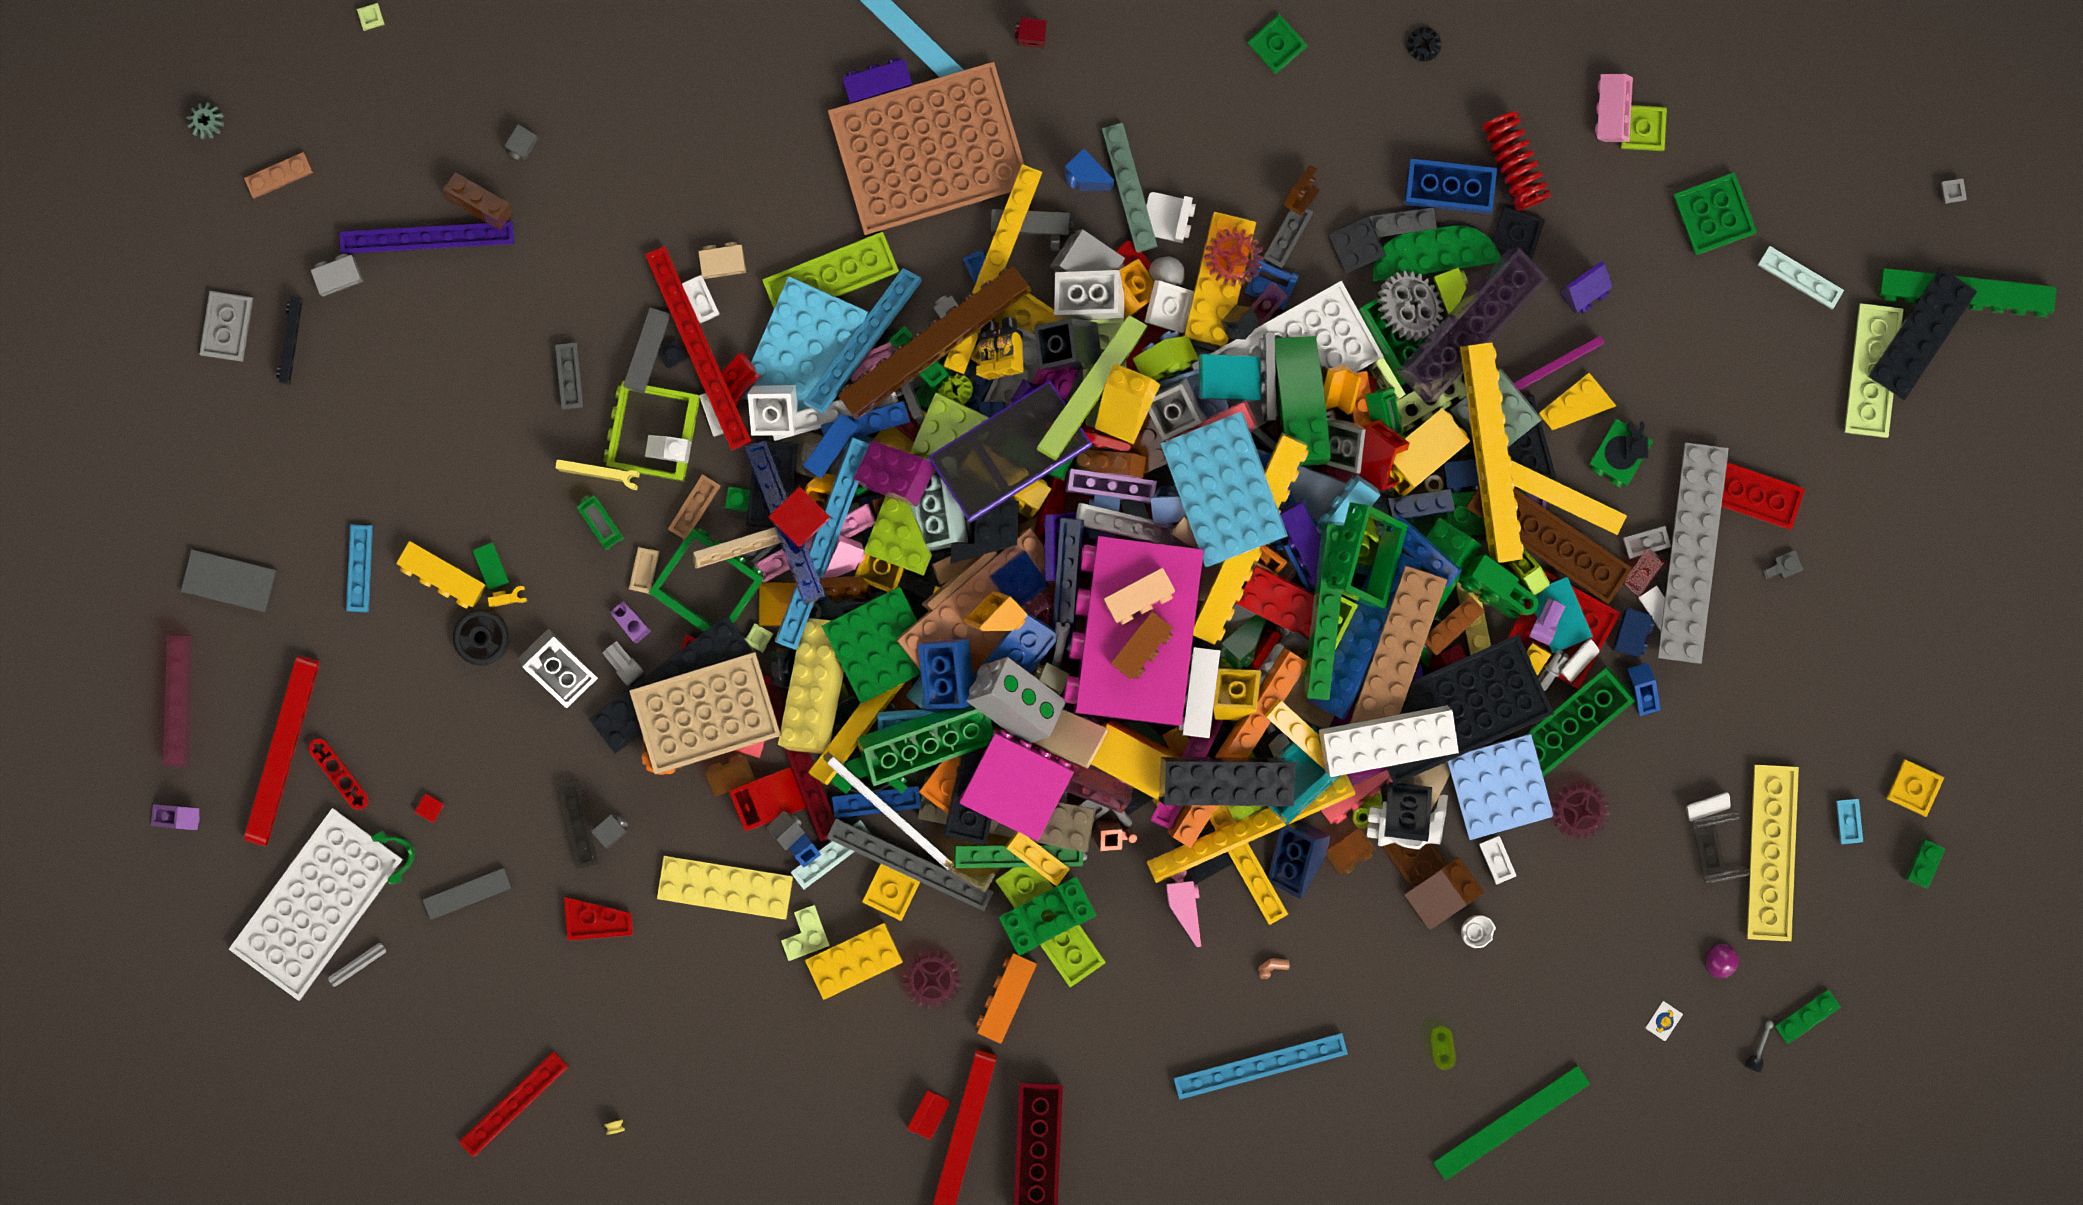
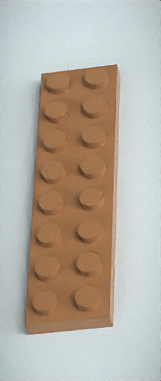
M1407 565L1404 566L1349 724L1400 715L1445 588L1446 578Z

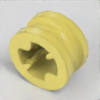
M623 1119L604 1124V1127L607 1128L606 1135L624 1131L625 1127H622Z

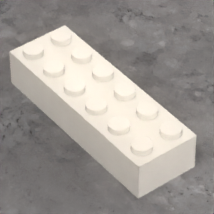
M1448 706L1319 730L1325 772L1330 777L1459 753L1453 712Z

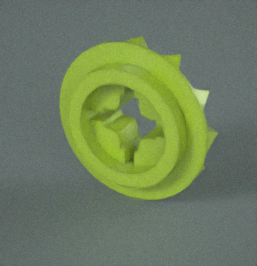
M957 373L955 376H948L946 381H942L939 392L964 405L972 395L973 386L965 375L962 376ZM953 385L958 387V396L952 392Z

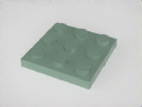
M1500 369L1498 386L1502 393L1501 407L1502 412L1505 414L1504 429L1508 436L1509 442L1507 447H1509L1540 422L1542 418L1504 371ZM1466 397L1454 406L1451 412L1472 436Z

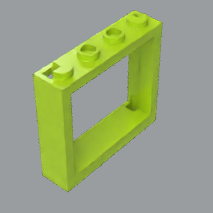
M622 381L621 386L618 385L615 398H618V405L613 407L611 419L614 420V426L609 428L607 441H610L609 450L605 449L603 462H606V467L623 471H638V473L684 482L688 463L677 462L676 472L673 473L616 462L630 390L624 388L625 381ZM647 386L646 394L689 401L682 439L692 442L700 396Z

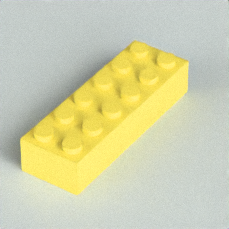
M808 618L796 650L780 731L781 736H779L778 745L788 750L823 754L831 741L844 670L822 628V625L831 620Z

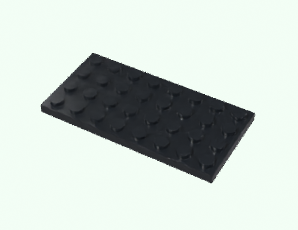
M1519 634L1411 682L1400 714L1448 706L1453 712L1459 753L1386 766V769L1393 784L1396 785L1554 714Z

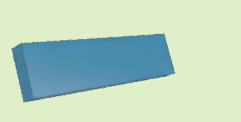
M350 524L346 611L369 612L372 525Z

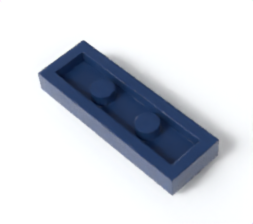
M1451 489L1387 500L1389 516L1393 518L1396 514H1400L1404 519H1412L1455 511Z

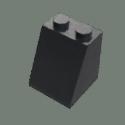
M1070 318L1034 326L1039 370L1092 368L1101 356L1097 322Z

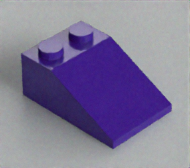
M1601 261L1560 292V295L1574 314L1579 311L1583 314L1593 307L1590 303L1595 299H1598L1600 302L1610 294L1608 290L1612 288V284L1604 262Z

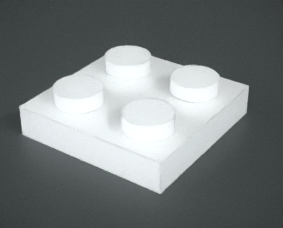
M1155 280L1145 323L1184 333L1194 291Z

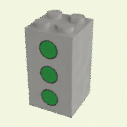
M1008 657L983 664L977 672L978 677L975 683L969 689L970 694L967 702L1018 740L1023 739L1031 743L1050 737L1064 707V699Z

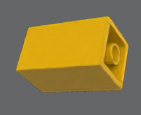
M1441 408L1405 438L1410 442L1408 450L1396 454L1389 476L1397 481V485L1392 488L1400 497L1407 495L1470 442L1467 433L1456 425L1449 412Z
M1111 719L1109 723L1104 722L1102 726L1108 729V733L1091 764L1158 799L1161 757H1181V755L1114 719Z

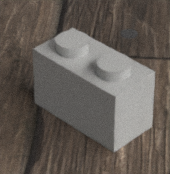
M347 253L335 257L336 261L331 263L327 261L320 262L315 265V269L311 270L321 296H326L363 282L356 260L352 255L348 256Z

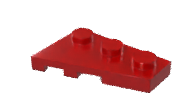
M564 897L568 941L633 935L632 913Z

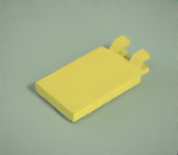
M557 460L556 469L561 472L624 482L632 490H637L638 488L636 484L630 483L632 477L639 478L640 473L638 471L626 472Z

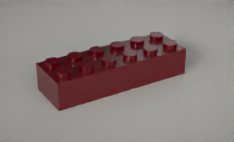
M1019 1082L1014 1205H1058L1063 1084Z

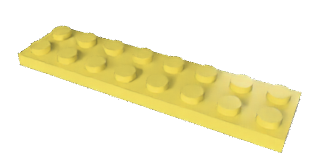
M1754 765L1747 939L1791 941L1799 767Z

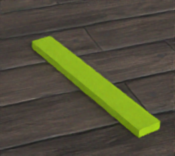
M1130 315L1127 317L1037 446L1038 451L1055 461L1102 395L1106 380L1114 363L1120 366L1123 365L1146 332L1148 327L1146 324Z

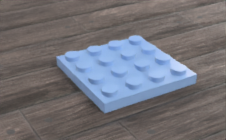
M1531 733L1481 746L1448 761L1470 840L1554 817Z

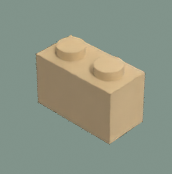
M730 242L724 244L725 247L716 248V245L703 247V250L699 251L703 279L746 273L742 245H737V242Z

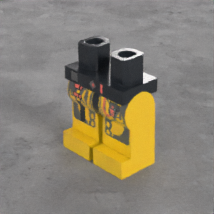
M1012 317L1003 318L1002 328L1000 329L998 322L990 321L984 326V332L978 333V340H980V366H977L976 375L992 380L1005 377V375L1011 376L1023 373V344L1021 339L1023 338V332L1017 329L1016 319Z

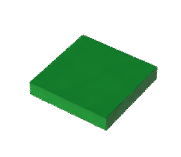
M1280 14L1247 41V44L1275 75L1308 47Z

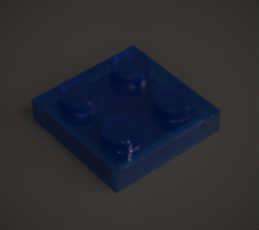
M1025 550L1019 552L989 575L999 592L1010 596L1020 607L1050 586Z

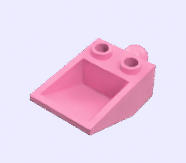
M1187 870L1171 876L1175 883L1166 884L1168 905L1195 946L1201 947L1195 898H1199L1198 885H1194L1193 881L1184 882L1183 878L1187 874Z

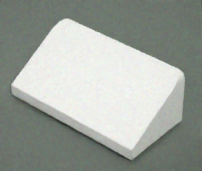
M1591 639L1587 640L1561 668L1559 673L1569 682H1572L1599 653L1598 647Z
M1724 792L1686 805L1685 810L1689 821H1695L1729 809L1730 796L1729 793Z

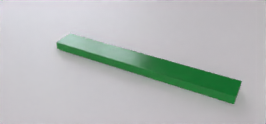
M1577 1065L1433 1161L1434 1165L1446 1181L1590 1085L1589 1081Z

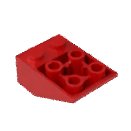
M791 767L729 791L745 832L772 822L783 811L789 815L807 808Z

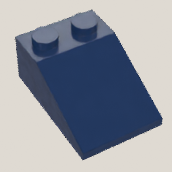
M1301 820L1280 828L1268 875L1270 883L1299 899H1303L1326 856L1331 836Z

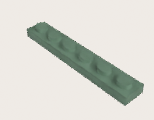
M1122 122L1102 128L1136 252L1139 253L1156 248L1158 245L1124 124Z

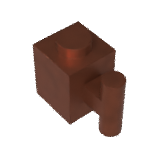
M1117 820L1095 821V843L1100 851L1122 850V840H1129L1131 843L1137 840L1131 827L1123 826L1121 828Z

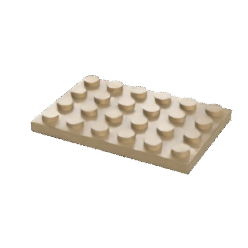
M755 652L630 690L655 775L781 736Z

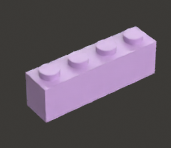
M1069 469L1065 492L1091 496L1102 495L1121 498V500L1151 504L1150 498L1156 491L1157 481Z

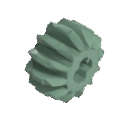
M207 102L204 108L201 103H198V111L194 108L190 109L194 116L189 115L187 119L193 122L187 126L189 129H194L192 132L194 136L200 134V138L204 140L206 135H208L210 139H213V131L217 134L221 133L217 126H224L222 121H218L224 115L217 113L219 110L217 106L211 109V104ZM205 116L210 119V121H207L209 124L206 126L201 123V121H204L203 118Z

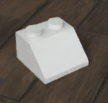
M796 385L753 386L748 393L751 435H794L797 416Z

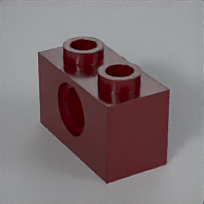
M1021 17L1020 23H1016L1014 35L1015 39L1018 40V46L1044 49L1047 20Z

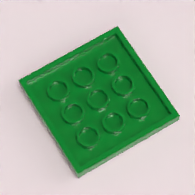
M900 586L822 625L861 704L921 674L918 667L895 640L917 622Z

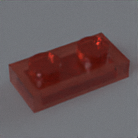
M1647 549L1631 570L1623 585L1640 597L1666 561L1652 550Z

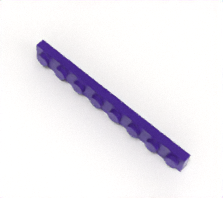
M506 222L501 230L488 223L340 232L341 254L515 244L513 222Z

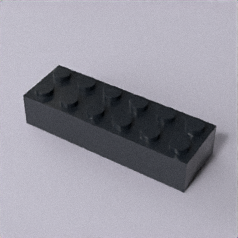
M1161 757L1159 801L1163 805L1294 806L1296 763L1290 758Z

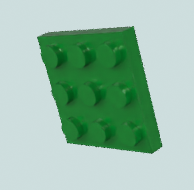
M1735 172L1673 195L1695 256L1757 233Z

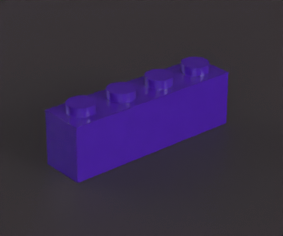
M1300 499L1281 509L1280 515L1285 529H1287L1290 535L1287 540L1292 550L1297 548L1300 554L1297 559L1302 569L1307 567L1310 573L1307 578L1312 588H1314L1316 585L1321 536Z

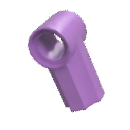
M1548 598L1529 637L1550 645L1565 606Z

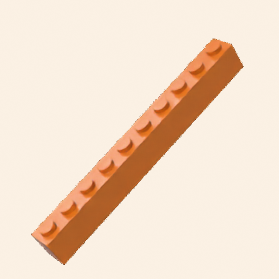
M1283 648L1260 685L1257 711L1237 721L1214 758L1249 757L1271 722L1264 715L1278 699L1284 702L1308 662L1288 649ZM1184 805L1168 833L1191 848L1217 806Z

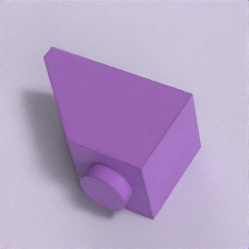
M153 804L151 826L197 830L200 820V808Z

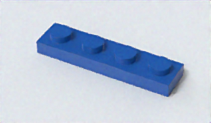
M904 400L872 409L858 420L853 415L848 416L849 419L859 425L852 436L853 438L910 422ZM836 420L821 424L824 436Z
M1396 514L1394 516L1395 519L1408 525L1402 548L1415 560L1421 562L1422 566L1431 574L1446 578L1445 587H1450L1462 569L1400 514Z
M919 786L908 787L903 794L897 789L875 792L895 811L920 808ZM862 794L832 797L835 818L883 813Z

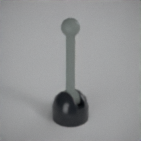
M1768 1020L1765 1022L1766 1029L1756 1055L1748 1058L1745 1064L1746 1068L1762 1072L1764 1061L1760 1055L1769 1030L1774 1026L1772 1021Z

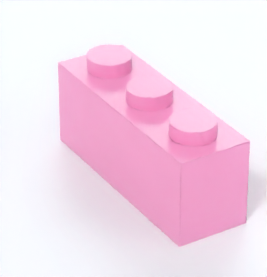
M1601 74V80L1598 82L1600 98L1596 106L1597 114L1599 115L1598 123L1595 127L1597 139L1604 142H1629L1633 77L1627 74Z

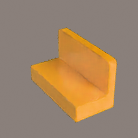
M1346 365L1328 369L1324 384L1326 410L1338 407L1346 414H1352L1361 376Z

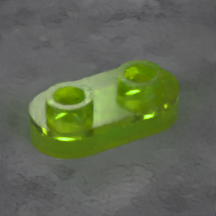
M1435 1027L1430 1034L1433 1060L1438 1068L1448 1070L1456 1062L1453 1035L1447 1027ZM1439 1033H1444L1445 1039L1443 1041L1437 1039ZM1443 1054L1448 1056V1061L1445 1063L1440 1060Z

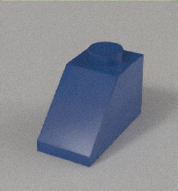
M1649 663L1628 668L1629 682L1635 697L1639 716L1660 711L1656 679Z

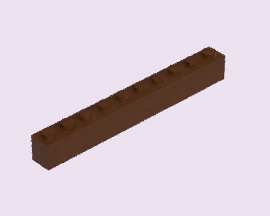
M1014 265L1001 270L998 274L999 276L993 281L985 282L977 293H971L966 296L962 304L958 307L953 306L942 319H936L928 326L929 328L923 333H916L911 338V342L905 346L897 347L893 351L894 354L888 359H881L873 370L862 373L858 377L859 380L854 384H848L843 387L838 396L853 417L858 420L1031 292L1029 285Z

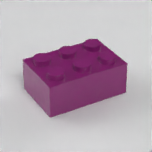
M872 440L853 479L865 489L917 507L935 468L922 457Z

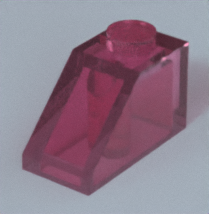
M1273 282L1250 305L1259 322L1256 328L1265 324L1288 297Z

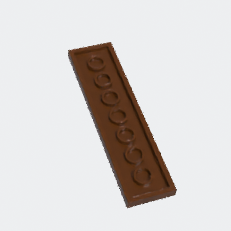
M1478 487L1465 508L1484 520L1480 487ZM1514 488V498L1518 505L1516 511L1517 520L1521 526L1519 536L1523 547L1604 603L1609 604L1633 568Z

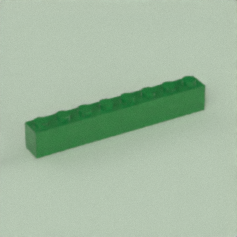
M1884 268L1880 271L1878 297H1883L1884 301L1896 302V299H1905V303L1916 304L1935 274ZM1955 276L1978 291L1968 305L1970 306L1969 310L1982 311L1983 308H1989L1993 313H2004V310L2013 311V315L2025 316L2026 313H2034V317L2047 318V315L2054 313L2056 287Z
M1323 521L1307 655L1308 664L1306 665L1303 694L1310 699L1329 700L1342 594L1327 586L1343 530V522Z

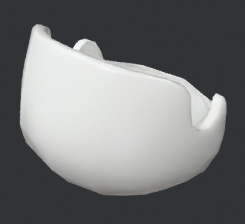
M1473 915L1464 921L1461 937L1466 945L1473 948H1483L1493 940L1495 925L1486 916Z

